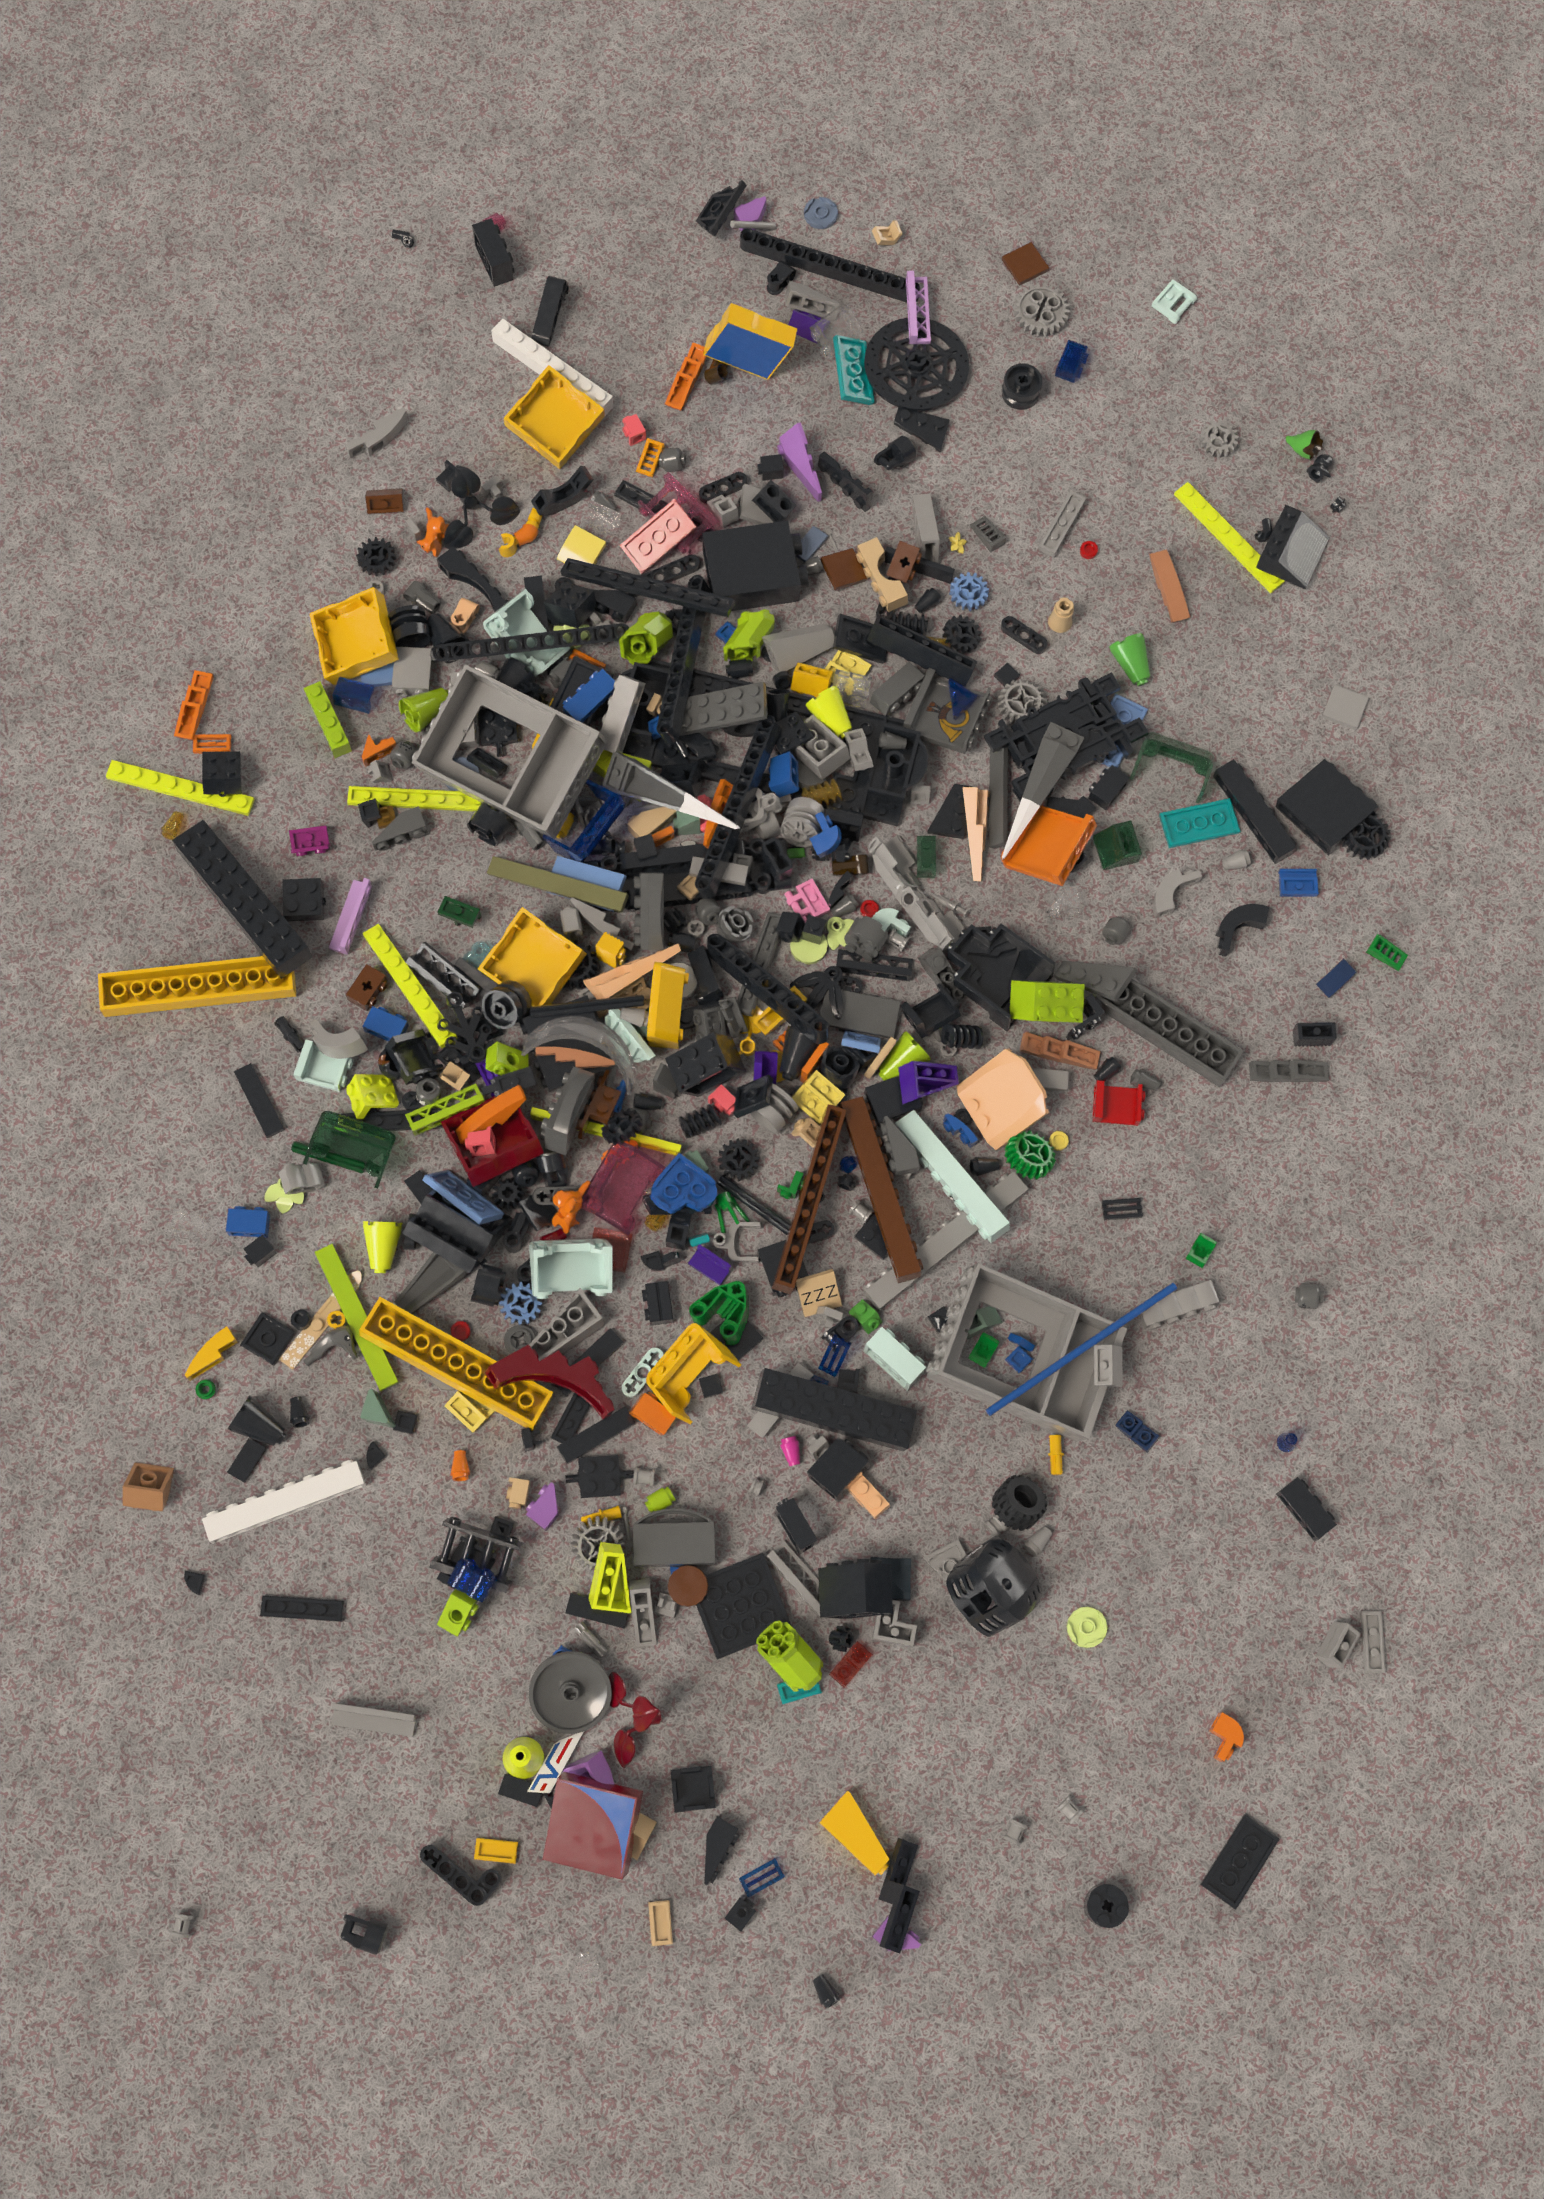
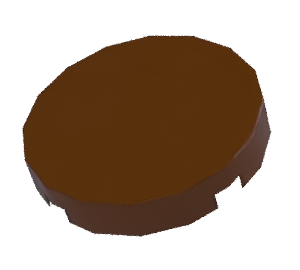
M688 1565L679 1567L669 1578V1595L674 1602L681 1606L690 1607L698 1605L708 1593V1579L704 1572L697 1567Z

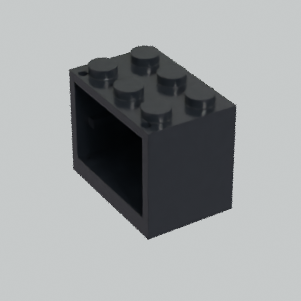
M715 1032L665 1058L679 1093L696 1097L702 1096L746 1072L733 1038Z
M857 1559L855 1563L854 1561H842L840 1565L838 1563H827L826 1567L818 1568L820 1618L854 1619L893 1614L891 1564H883L882 1560H871L869 1562V1559Z

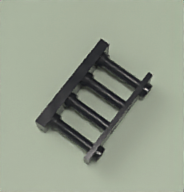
M457 1517L446 1518L442 1526L448 1527L449 1530L442 1553L431 1560L429 1568L507 1593L512 1581L508 1580L506 1575L514 1549L519 1551L524 1543L520 1542L519 1538L509 1535L505 1537L463 1523ZM456 1531L468 1534L461 1560L458 1563L450 1561L449 1558ZM479 1537L487 1540L480 1566L475 1569L469 1567L468 1561L475 1538ZM497 1543L506 1546L499 1573L493 1575L488 1573L487 1568L494 1545Z

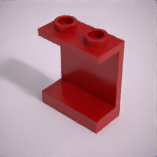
M1097 1080L1094 1085L1092 1122L1138 1126L1141 1120H1144V1109H1141L1142 1102L1145 1101V1091H1142L1143 1084H1138L1137 1088L1104 1086V1081Z

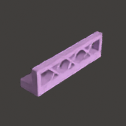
M907 271L906 293L909 344H930L927 277H915L914 271ZM915 283H923L924 287L918 291L915 288ZM918 297L924 301L921 307L916 305ZM919 313L925 317V321L922 324L917 321ZM920 329L926 333V338H918V331Z
M364 878L363 882L353 880L329 946L330 950L348 955L372 889L370 879Z

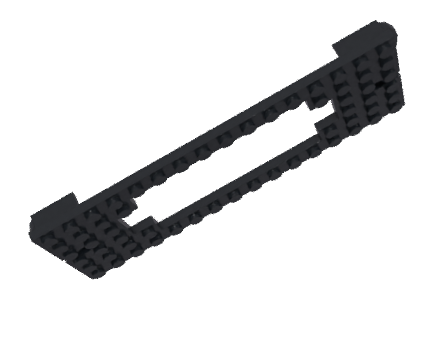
M651 658L646 664L634 662L632 669L621 674L646 683L623 753L651 761V766L663 768L666 765L698 762L697 756L689 755L682 759L678 750L666 749L661 737L656 740L652 739L648 721L654 719L655 716L648 713L647 707L654 693L661 695L663 698L671 663ZM694 669L688 697L754 683ZM766 686V690L775 689V688H771V687H767V686ZM790 692L788 712H797L801 716L810 717L813 714L807 709L806 703L812 697ZM845 706L852 726L850 731L860 728L864 731L873 767L854 771L853 777L835 773L831 789L820 787L817 790H805L799 788V791L790 794L791 800L798 797L811 798L820 803L824 809H827V806H832L833 803L841 804L843 809L848 810L851 807H857L864 813L865 819L898 826L906 792L914 788L923 779L928 766V753L926 746L920 740L921 732L903 728L905 720ZM887 731L907 738L905 749H883L879 747L881 732L885 733ZM710 760L708 763L705 761L699 762L703 779L720 782V779H725L732 785H734L741 768ZM764 773L758 788L764 794H775L769 787L770 774Z

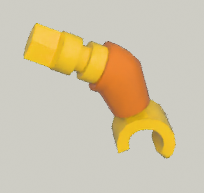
M532 508L528 521L520 530L513 534L514 536L509 533L501 534L504 544L507 543L508 545H502L499 548L500 555L507 558L512 557L517 551L516 545L522 546L533 542L539 533L538 528L543 515H539L536 509Z

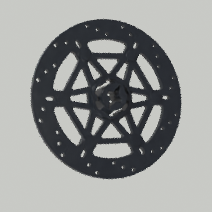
M917 317V321L922 324L925 318ZM908 318L892 321L874 334L865 352V373L875 392L890 404L906 410H932L949 403L962 391L969 373L968 354L960 338L945 325L930 319V334L943 340L950 348L944 350L931 340L929 345L938 352L927 353L926 344H922V350L916 349L918 344H914L910 350L902 345L909 343V338L898 341L892 339L893 336L899 333L909 331ZM920 329L918 331V338H926V333ZM884 346L889 349L886 367L880 369L878 368V355ZM896 348L905 352V355L902 356ZM894 354L900 361L890 365L891 356ZM942 356L941 358L935 361H932L931 357ZM954 359L956 363L955 375L952 381H948L945 379L947 361ZM943 363L942 374L934 366ZM900 366L903 369L900 371H892ZM929 372H932L937 379L929 376ZM907 375V384L896 376ZM911 377L917 378L914 387L911 386ZM922 378L932 382L924 386H919ZM884 379H892L907 391L906 394L903 395L892 389ZM934 387L942 389V391L932 396H916L917 392Z

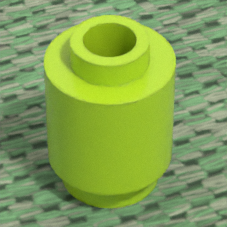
M667 1486L647 1496L645 1505L649 1512L652 1513L653 1511L668 1508L673 1505L672 1502L676 1499Z

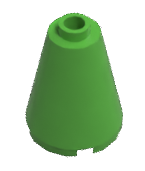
M1137 633L1125 637V640L1121 642L1117 641L1109 646L1111 653L1132 684L1142 686L1148 683L1147 680L1150 678L1144 635Z

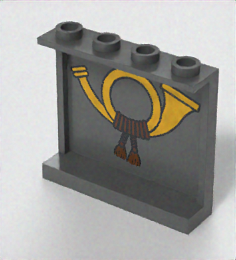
M928 668L904 721L903 728L921 732L920 740L965 754L968 747L971 748L973 745V735L979 731V721L984 720L986 714L985 707H989L991 704V688L988 687L986 693L963 687L936 678V670Z

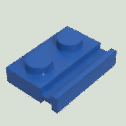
M1279 869L1280 897H1317L1319 894L1317 869Z

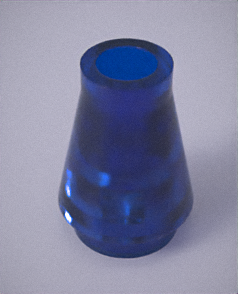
M1282 1433L1278 1436L1277 1446L1281 1451L1291 1452L1295 1449L1297 1443V1436L1295 1434Z

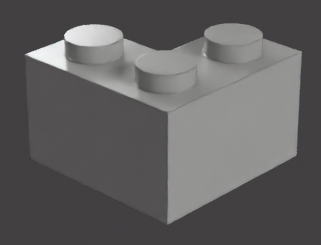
M893 1600V1614L875 1617L872 1641L909 1648L914 1646L917 1625L897 1622L900 1601Z

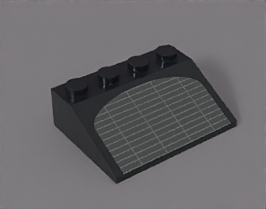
M1285 505L1256 568L1306 589L1330 537L1302 511Z

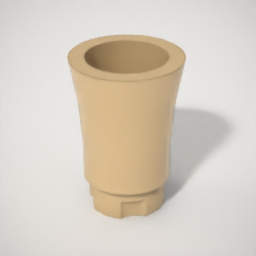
M1063 597L1054 605V609L1048 617V625L1053 631L1064 633L1071 628L1074 612L1072 601Z

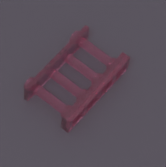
M667 472L663 476L664 487L646 505L639 500L638 510L644 517L648 516L651 519L656 515L651 509L669 492L674 491L678 495L677 502L680 505L686 503L690 507V511L687 514L691 519L694 516H699L703 519L702 524L684 542L681 541L676 546L682 554L687 553L690 555L692 551L689 546L707 528H712L716 531L720 524L689 491Z

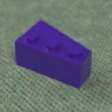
M912 1061L898 1067L903 1104L959 1084L957 1066Z

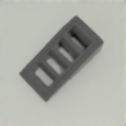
M985 516L970 524L972 530L990 553L1005 544L1006 537ZM983 522L985 523L984 526L980 528L977 527L979 524ZM988 527L989 530L983 533L982 531Z

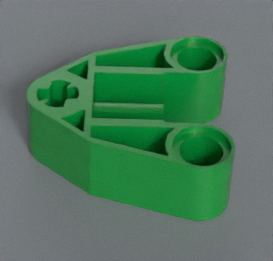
M734 1281L710 1290L690 1306L689 1313L693 1322L703 1326L709 1322L713 1315L718 1314L722 1319H726L720 1327L724 1342L728 1345L737 1344L741 1339L750 1315L749 1296L745 1285L740 1281ZM698 1312H703L701 1315L696 1316ZM734 1331L732 1335H726L728 1332Z

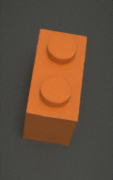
M648 1392V1394L642 1393L629 1414L659 1435H665L676 1417L671 1415L665 1406L657 1401V1396L651 1392Z

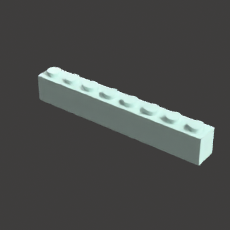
M914 1110L895 1123L896 1127L915 1147L920 1164L931 1171L930 1174L935 1182L942 1184L945 1194L948 1197H953L956 1207L960 1211L963 1210L967 1214L968 1221L979 1228L978 1232L983 1239H988L992 1243L1010 1230L1009 1221Z

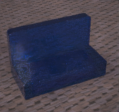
M339 677L332 694L334 705L369 714L371 709L370 699L374 692V686Z

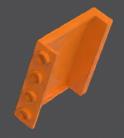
M1040 806L1005 859L1002 860L1004 866L1010 870L1063 886L1097 827L1094 817L1086 814L1084 818Z

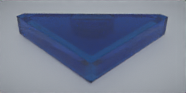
M950 678L948 686L953 718L957 720L975 702L977 695Z

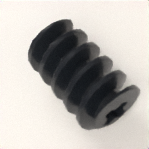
M893 610L892 621L926 636L929 617L925 620L924 615H922L918 619L917 614H914L913 618H911L910 613L903 617V612L901 611L896 616V612Z
M946 1024L942 1028L941 1042L944 1045L947 1044L949 1048L962 1047L966 1049L968 1047L969 1049H980L983 1045V1030L977 1025Z
M710 1104L707 1105V1111L701 1107L700 1114L694 1110L693 1117L687 1113L686 1120L682 1116L679 1117V1124L686 1139L687 1134L693 1138L694 1131L700 1135L702 1127L707 1132L709 1124L714 1129L716 1121L720 1126L722 1125L715 1106L713 1108Z

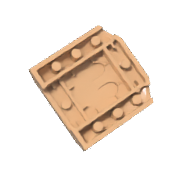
M1010 1049L1003 1050L957 1085L958 1096L986 1142L995 1150L1001 1149L1008 1143L1010 1137L1021 1134L1049 1113L1045 1098H1047L1046 1091L1027 1060L1022 1056L1014 1054Z

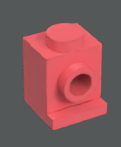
M637 414L626 416L622 420L624 424L622 430L625 437L629 438V445L632 446L646 440V430Z
M721 1084L708 1096V1103L710 1105L714 1103L713 1106H715L719 1113L724 1112L729 1116L734 1113L736 1098Z
M491 1126L487 1127V1130L468 1133V1138H465V1146L467 1150H470L472 1157L495 1154L496 1138Z

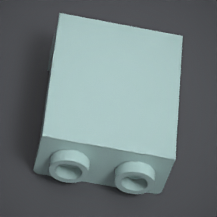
M305 1040L293 1075L298 1081L340 1092L341 1088L346 1086V1073L348 1069L351 1070L354 1059L352 1057L344 1059L328 1057L314 1045L313 1041Z

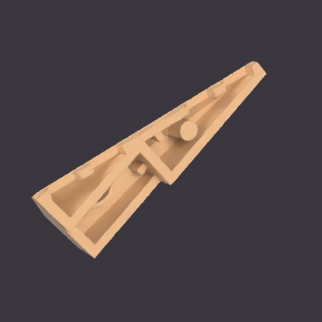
M963 787L973 881H982V867L984 864L982 857L983 851H985L987 813L989 810L987 805L990 791Z
M675 944L664 950H659L650 956L641 957L607 972H602L593 978L584 979L583 982L596 999L609 998L651 971L654 967V962L663 963L679 953L681 949L679 944Z

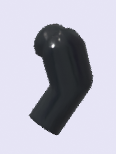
M392 230V238L401 240L406 248L413 246L414 240L409 232Z
M1269 518L1262 520L1263 530L1257 531L1254 535L1258 542H1265L1272 534L1273 530Z

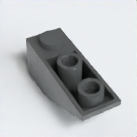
M419 806L401 812L372 841L374 850L384 851L391 845H401L407 842L408 839L413 837L416 839L421 838L425 833H428Z
M931 948L918 957L924 970L936 985L940 983L943 988L947 987L952 995V999L956 998L958 1002H961L967 997L954 986L955 972L941 949Z
M884 1116L883 1123H881V1131L883 1135L886 1134L885 1148L886 1152L891 1155V1160H889L891 1171L895 1172V1176L918 1172L920 1165L915 1147L888 1116Z

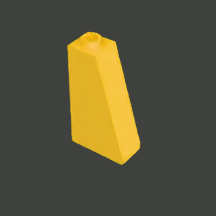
M846 1791L819 1823L873 1875L877 1873L882 1875L889 1867L887 1864L889 1858L849 1791Z

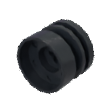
M407 605L389 613L388 617L396 647L424 648L429 645L431 634L427 625L426 613L422 607Z

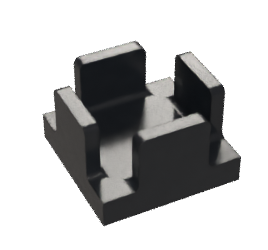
M712 1766L670 1770L675 1813L716 1808Z

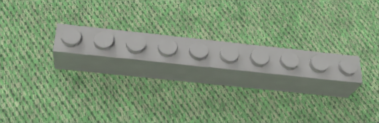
M1014 1171L1009 1175L1008 1173L1004 1174L998 1180L999 1183L996 1186L990 1185L984 1191L1001 1213L1024 1196L1029 1189ZM959 1210L954 1215L956 1218L951 1222L949 1220L945 1221L939 1227L941 1230L936 1234L934 1232L930 1233L925 1238L926 1242L921 1246L919 1244L916 1245L917 1252L915 1253L917 1259H921L923 1264L920 1278L898 1284L893 1268L891 1270L887 1268L880 1274V1279L876 1282L872 1280L865 1286L864 1295L878 1312L978 1233L979 1228L968 1221L967 1214L963 1210Z

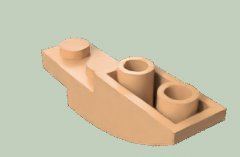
M862 1472L846 1487L850 1494L874 1519L890 1507V1504L863 1476Z

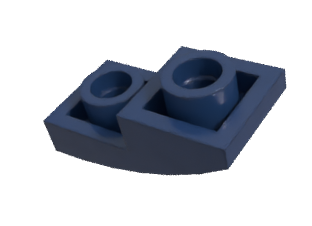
M1343 958L1316 985L1330 998L1356 971Z
M1128 1410L1115 1425L1146 1453L1150 1451L1159 1439L1158 1434L1145 1426L1142 1420Z

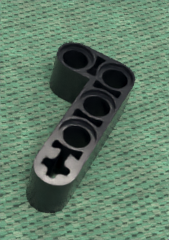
M553 276L547 277L531 337L540 345L549 347L551 344L562 300H566L564 298L569 291V285L565 279Z
M427 1845L420 1852L422 1862L474 1906L483 1905L501 1883L502 1876L496 1869L486 1870L476 1881L434 1845ZM427 1850H434L435 1852L433 1853V1855L437 1859H440V1856L443 1857V1859H441L437 1863L436 1868L433 1866V1864L436 1863L435 1860L426 1859L427 1854L425 1852ZM445 1862L450 1863L452 1867L451 1872L447 1875L441 1872V1866ZM491 1872L497 1875V1882L494 1885H490L486 1881L487 1875ZM460 1876L467 1878L468 1883L465 1888L457 1886V1879ZM477 1889L481 1890L484 1895L481 1902L474 1901L472 1897L473 1892Z

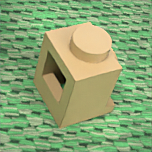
M509 1477V1483L512 1484V1487H508L506 1499H509V1508L521 1509V1506L526 1507L530 1481Z

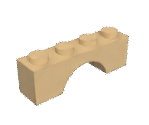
M876 537L857 545V560L865 567L863 568L867 578L870 577L874 592H878L881 606L886 607L887 611L890 612L908 604V594L901 581L886 579L878 570L885 561V551L878 538Z

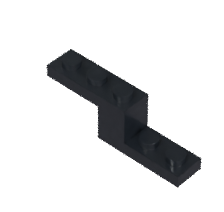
M901 1838L897 1839L878 1898L881 1901L892 1904L880 1947L899 1954L901 1953L920 1891L906 1886L918 1845Z

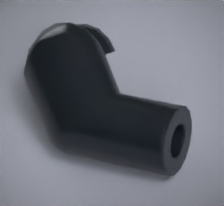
M678 739L677 742L671 745L664 742L666 749L678 750L682 759L690 755L681 739Z

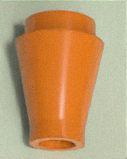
M464 1450L454 1451L450 1473L453 1481H466L469 1479L470 1470L466 1451Z

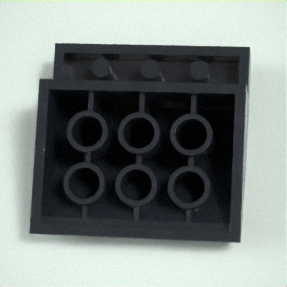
M432 1190L425 1196L417 1214L408 1221L403 1234L459 1268L471 1273L492 1250L513 1218L504 1213L502 1219L479 1225L436 1190Z

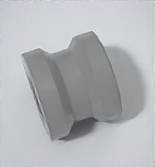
M995 1514L990 1521H986L983 1524L993 1537H999L1000 1533L1006 1531L1009 1527H1006L1003 1521L1000 1522L998 1515Z

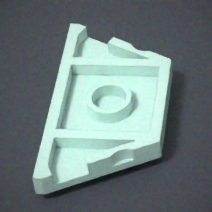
M610 1009L609 1014L605 1016V1036L625 1062L629 1065L653 1059L656 1055L643 1040L642 1036L634 1029L630 1022L620 1019L621 1011L619 1009Z

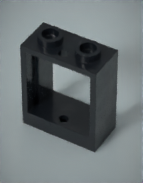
M785 1498L778 1502L775 1515L798 1554L800 1555L815 1546L818 1539L794 1498L790 1500Z

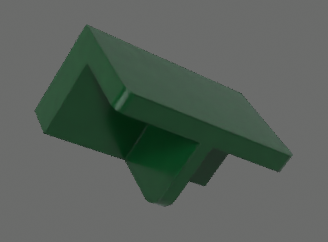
M444 896L437 912L438 915L453 920L456 926L461 923L473 928L476 920L481 918L480 909Z

